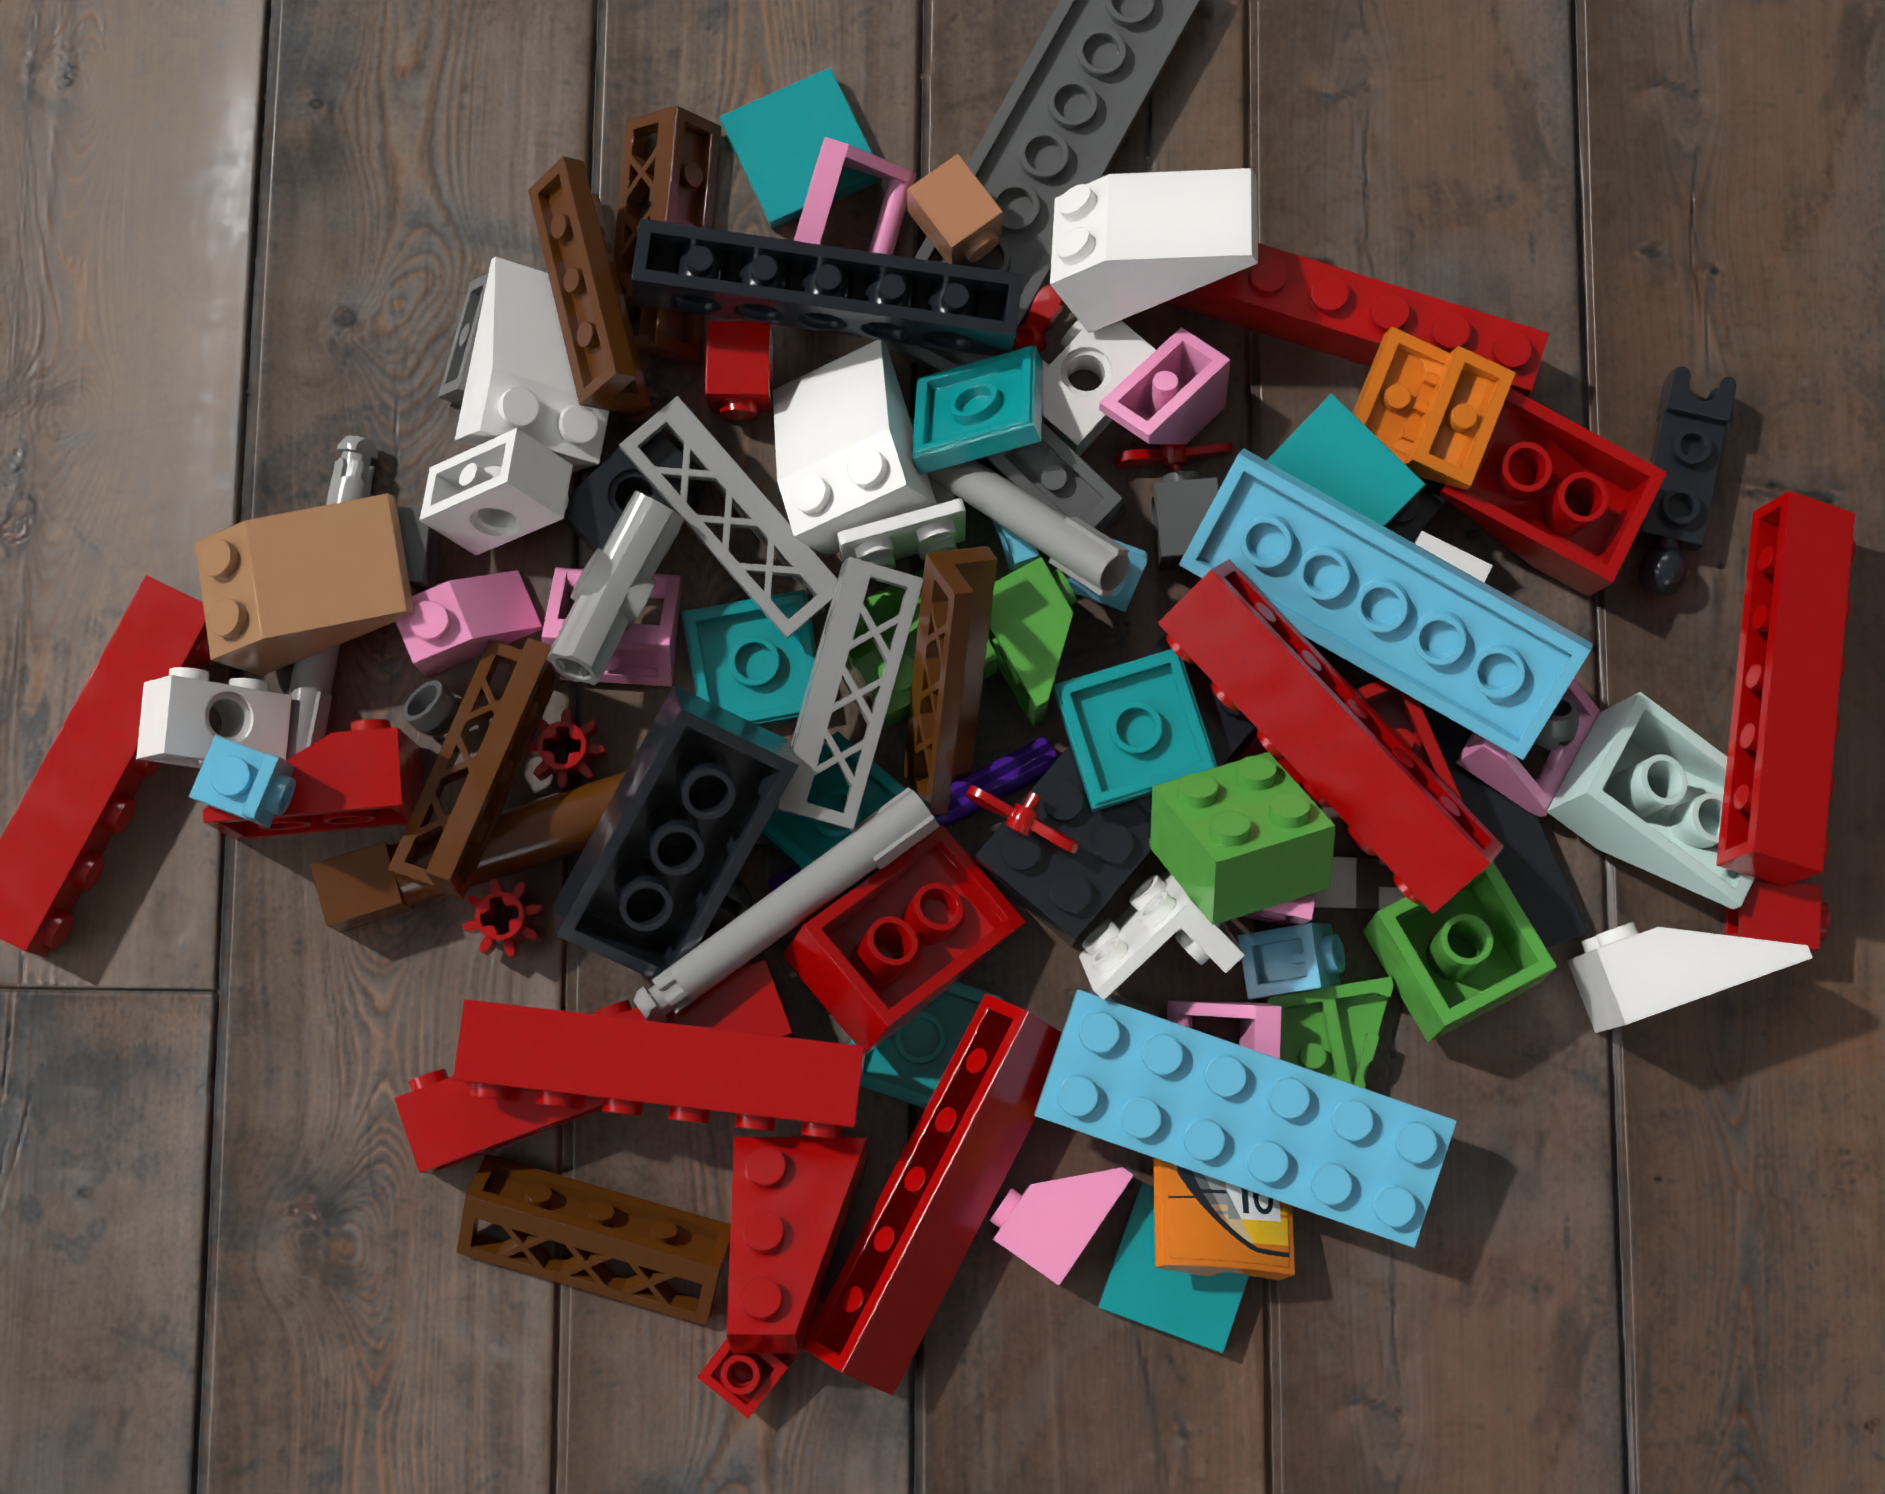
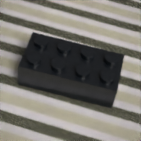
M674 685L552 906L556 936L652 979L696 948L799 766L789 740Z

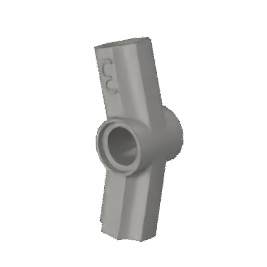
M638 491L633 493L603 549L598 548L594 552L572 591L571 599L575 602L567 618L563 621V626L559 630L555 642L552 643L551 650L546 658L553 664L556 672L574 682H585L594 686L602 679L625 629H630L646 605L656 582L652 577L677 537L680 527L685 520L684 517L655 499Z

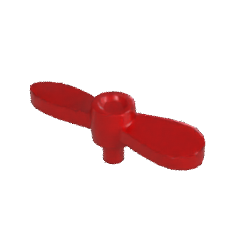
M1051 285L1040 289L1035 296L1026 325L1017 327L1013 342L1015 346L1011 352L1029 346H1036L1038 352L1046 348L1047 343L1044 333L1053 324L1065 305Z
M1232 442L1186 447V444H1160V449H1134L1120 452L1115 456V464L1117 469H1132L1162 463L1164 468H1170V473L1183 471L1182 466L1187 465L1190 459L1209 458L1233 453Z
M970 785L965 794L975 804L1007 818L1005 825L1026 837H1029L1032 831L1057 846L1076 854L1081 845L1071 837L1038 821L1040 815L1035 810L1042 798L1032 792L1029 793L1023 805L1016 803L1014 808L973 785Z

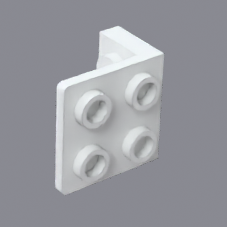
M929 479L937 505L838 532L841 562L843 563L850 556L893 569L896 566L895 560L919 554L920 559L925 560L926 553L956 550L955 543L965 541L966 510L963 500L961 498L955 499L952 493Z
M1167 871L1161 878L1158 875H1153L1139 885L1130 897L1129 902L1132 905L1114 922L1107 919L1097 925L1084 940L1082 946L1085 950L1080 954L1079 958L1093 991L1104 1000L1175 933H1177L1175 936L1176 940L1200 965H1203L1211 958L1225 973L1240 961L1245 954L1226 924L1222 922L1212 925L1172 874Z

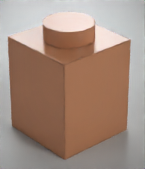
M959 154L950 158L907 189V208L909 214L947 263L958 265L966 258L971 263L976 262L991 252L999 243L1000 239L998 236L1002 234L1003 211Z

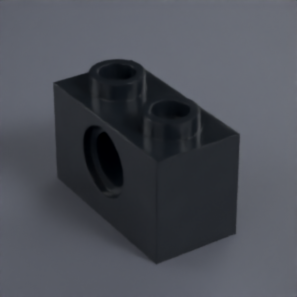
M661 432L657 433L639 448L655 467L682 469L683 454ZM619 447L568 496L569 501L563 520L595 552L598 548L603 549L623 513L621 503L628 493L634 490L648 491L653 495V499L670 509L672 508ZM690 461V469L699 470V469ZM665 478L680 495L681 479ZM689 479L687 504L695 512L703 501V496L700 493L706 486L703 480Z

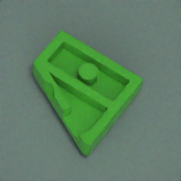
M1392 976L1267 998L1268 1004L1282 1006L1280 1059L1365 1088L1370 1062L1373 1061L1380 1037L1378 1032L1383 1014L1394 986Z

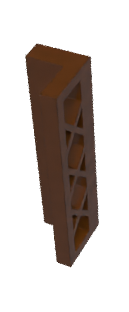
M677 105L626 120L614 259L629 319H632L638 308L641 309L639 336L634 337L638 355L653 353L684 365L700 361L704 315L634 305L631 286V275L640 222V206L650 189L652 190L651 207L642 219L712 229L721 126ZM658 133L657 147L646 162L647 136Z
M562 156L528 192L579 405L641 416L651 408V403L598 194L591 193L584 161Z
M988 546L926 553L903 774L914 792L924 802L933 816L948 813L951 782L959 780L972 772L998 560Z
M527 638L524 648L521 650L489 639L388 867V871L392 876L464 900L561 675L556 672L553 664L546 659L551 650V645ZM499 662L515 666L502 698L496 701L490 688V683ZM486 695L489 704L480 708L483 698ZM492 718L477 755L471 758L465 744L470 728ZM459 753H461L464 762L454 766ZM468 775L451 814L446 816L439 800L445 785ZM435 810L438 820L429 824ZM442 833L427 869L412 865L411 862L419 844Z
M486 1154L465 1195L457 1253L707 1326L712 1313L720 1274L730 1250L731 1224ZM479 1220L502 1226L512 1239L501 1242L477 1235ZM552 1240L565 1244L574 1257L563 1260L550 1256L540 1243ZM611 1258L627 1262L637 1275L625 1278L612 1274L603 1262ZM679 1277L702 1284L700 1298L697 1299L674 1292L666 1280Z

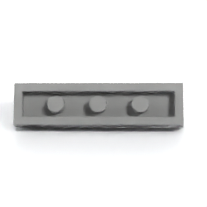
M678 396L619 444L623 453L671 508L685 518V524L786 639L790 638L821 610L826 612L830 608L837 578L808 545L793 536L791 526ZM664 429L683 451L682 469L655 467L639 448ZM690 460L699 470L690 469ZM665 478L681 479L680 495ZM689 479L709 481L725 499L724 517L697 515L687 504ZM732 508L741 518L731 517ZM706 525L723 527L722 543ZM731 527L748 528L756 534L767 547L766 565L739 563L729 552ZM774 556L783 566L773 565ZM748 573L765 574L764 591ZM772 575L792 576L812 599L790 619L771 600Z
M850 556L842 563L791 741V747L799 766L774 810L794 816H805L850 830L854 829L922 588L923 578ZM870 579L905 589L898 616L876 627L863 603ZM860 616L868 632L853 640ZM895 625L888 649L880 633ZM872 638L885 664L881 678L858 689L845 666L851 649ZM842 679L850 695L835 703ZM877 688L872 710L870 711L863 695ZM855 701L867 723L865 735L862 741L840 752L828 730L831 714L848 703ZM825 742L833 757L817 765L823 743ZM860 750L854 773H852L845 758ZM836 763L850 787L843 812L807 803L814 775Z

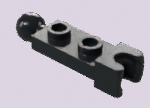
M1684 366L1673 369L1663 383L1656 416L1658 423L1650 463L1666 471L1667 474L1636 535V538L1656 542L1655 548L1649 550L1642 557L1638 567L1640 582L1647 591L1655 595H1671L1685 586L1689 576L1688 562L1680 550L1685 548L1698 551L1704 545L1726 424L1731 418L1737 384L1732 377L1723 378L1718 388H1715L1708 394L1707 401L1699 400L1692 395L1690 391L1691 373Z

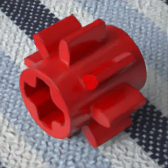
M569 709L563 710L561 721L549 725L545 720L541 719L538 727L542 733L539 736L538 742H531L527 751L528 754L541 757L543 760L536 766L533 774L542 781L554 772L558 775L557 781L563 791L570 789L571 779L582 775L586 780L594 782L596 778L590 769L594 758L601 759L608 755L607 750L603 746L591 744L589 741L599 729L597 724L593 720H589L578 728L574 725L575 720ZM570 737L577 747L580 748V752L569 753L567 763L562 764L552 751L553 749L563 748L565 738Z
M493 878L490 880L491 893L482 898V900L476 896H468V902L476 908L475 920L468 921L462 926L463 930L468 933L476 934L481 932L485 935L480 943L479 951L488 956L495 950L497 944L504 946L505 952L510 958L518 959V944L522 943L526 938L540 943L542 938L537 932L532 930L533 918L541 917L546 913V910L541 905L532 904L527 906L523 903L529 894L530 888L523 882L516 885L510 894L505 892L500 881ZM504 904L515 913H519L518 918L509 921L510 932L506 934L491 925V920L500 917L499 907Z

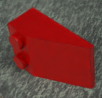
M1510 388L1471 487L1462 489L1444 484L1439 495L1533 568L1589 597L1614 582L1667 472Z
M363 719L351 722V731L330 733L286 760L295 767L291 778H294L296 781L295 790L288 808L283 815L274 816L270 828L211 806L203 809V823L235 840L407 825L424 788L422 748L398 727H391L390 720Z
M942 824L891 863L805 923L782 956L855 1044L865 1047L866 1055L916 1017L1021 928L1026 921Z

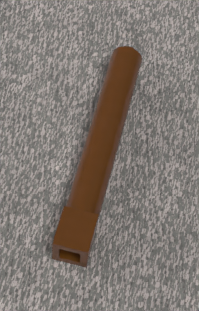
M626 772L502 810L469 888L489 882L493 878H502L581 853ZM442 833L419 844L411 862L412 865L427 869ZM384 841L310 864L326 925L340 933L413 911V905L447 894L390 874L388 867L399 843L390 845Z

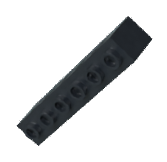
M640 218L631 275L634 305L987 356H998L1011 352L1016 336L1023 274L642 218Z

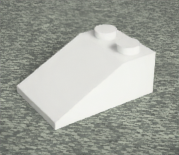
M1251 168L1108 174L1088 184L1076 185L1063 195L1055 198L1050 285L1088 333L1258 264L1257 176Z
M492 258L455 441L478 446L518 428L572 464L571 473L598 465L609 411L579 405L548 273L502 258Z
M876 340L772 390L777 482L792 533L796 539L825 557H829L840 552L837 533L840 531L937 505L927 473L920 475L912 460L914 430L885 341Z
M1634 922L1581 941L1585 954L1570 959L1567 962L1595 1033L1630 1024L1813 957L1808 945L1656 927L1638 934Z

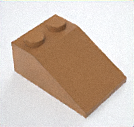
M388 493L245 520L194 542L210 658L212 661L263 676L414 614L396 498Z

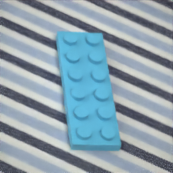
M1243 449L1237 455L1179 563L1181 567L1203 578L1211 569L1231 559L1303 636L1524 760L1593 646V643L1246 449Z
M1079 989L1076 990L1034 1113L1039 1118L1415 1248L1457 1122L1449 1117L1108 999L1102 1000L1097 995Z

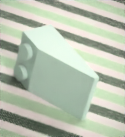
M1641 692L1600 712L1546 812L1596 849L1731 909L1741 907L1755 877L1716 866L1727 756Z

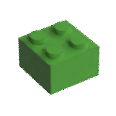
M1269 752L1249 756L1236 762L1199 773L1188 774L1182 778L1152 786L1150 848L1212 925L1330 888L1335 825Z
M1493 861L1434 914L1423 903L1417 905L1404 897L1377 911L1362 931L1389 977L1392 976L1393 985L1427 1043L1536 987L1557 967Z

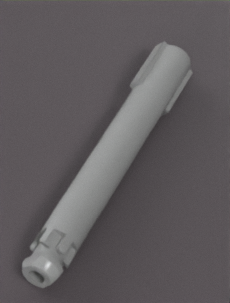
M910 418L914 430V420ZM976 459L927 473L930 480L1050 557V564L1098 595L1111 596L1113 590L1119 587L1126 578L1130 568V559L1127 556L1129 550L1078 517L1064 516Z
M345 436L337 446V451L342 454L341 458L335 461L326 505L370 497L375 469L370 464L371 461H376L378 457L374 441L364 437ZM341 644L294 663L289 691L287 690L286 695H292L286 760L325 737L333 696L331 691Z
M909 787L854 826V829L850 830L852 834L652 979V982L655 984L648 990L644 986L640 988L634 997V1003L647 1021L665 1023L668 1021L665 1015L674 1010L677 1014L875 868L878 867L881 870L940 827L935 817L920 797Z

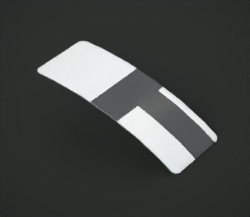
M1333 857L1331 886L1329 889L1315 893L1314 908L1383 909L1405 896L1395 884L1393 871L1380 858Z

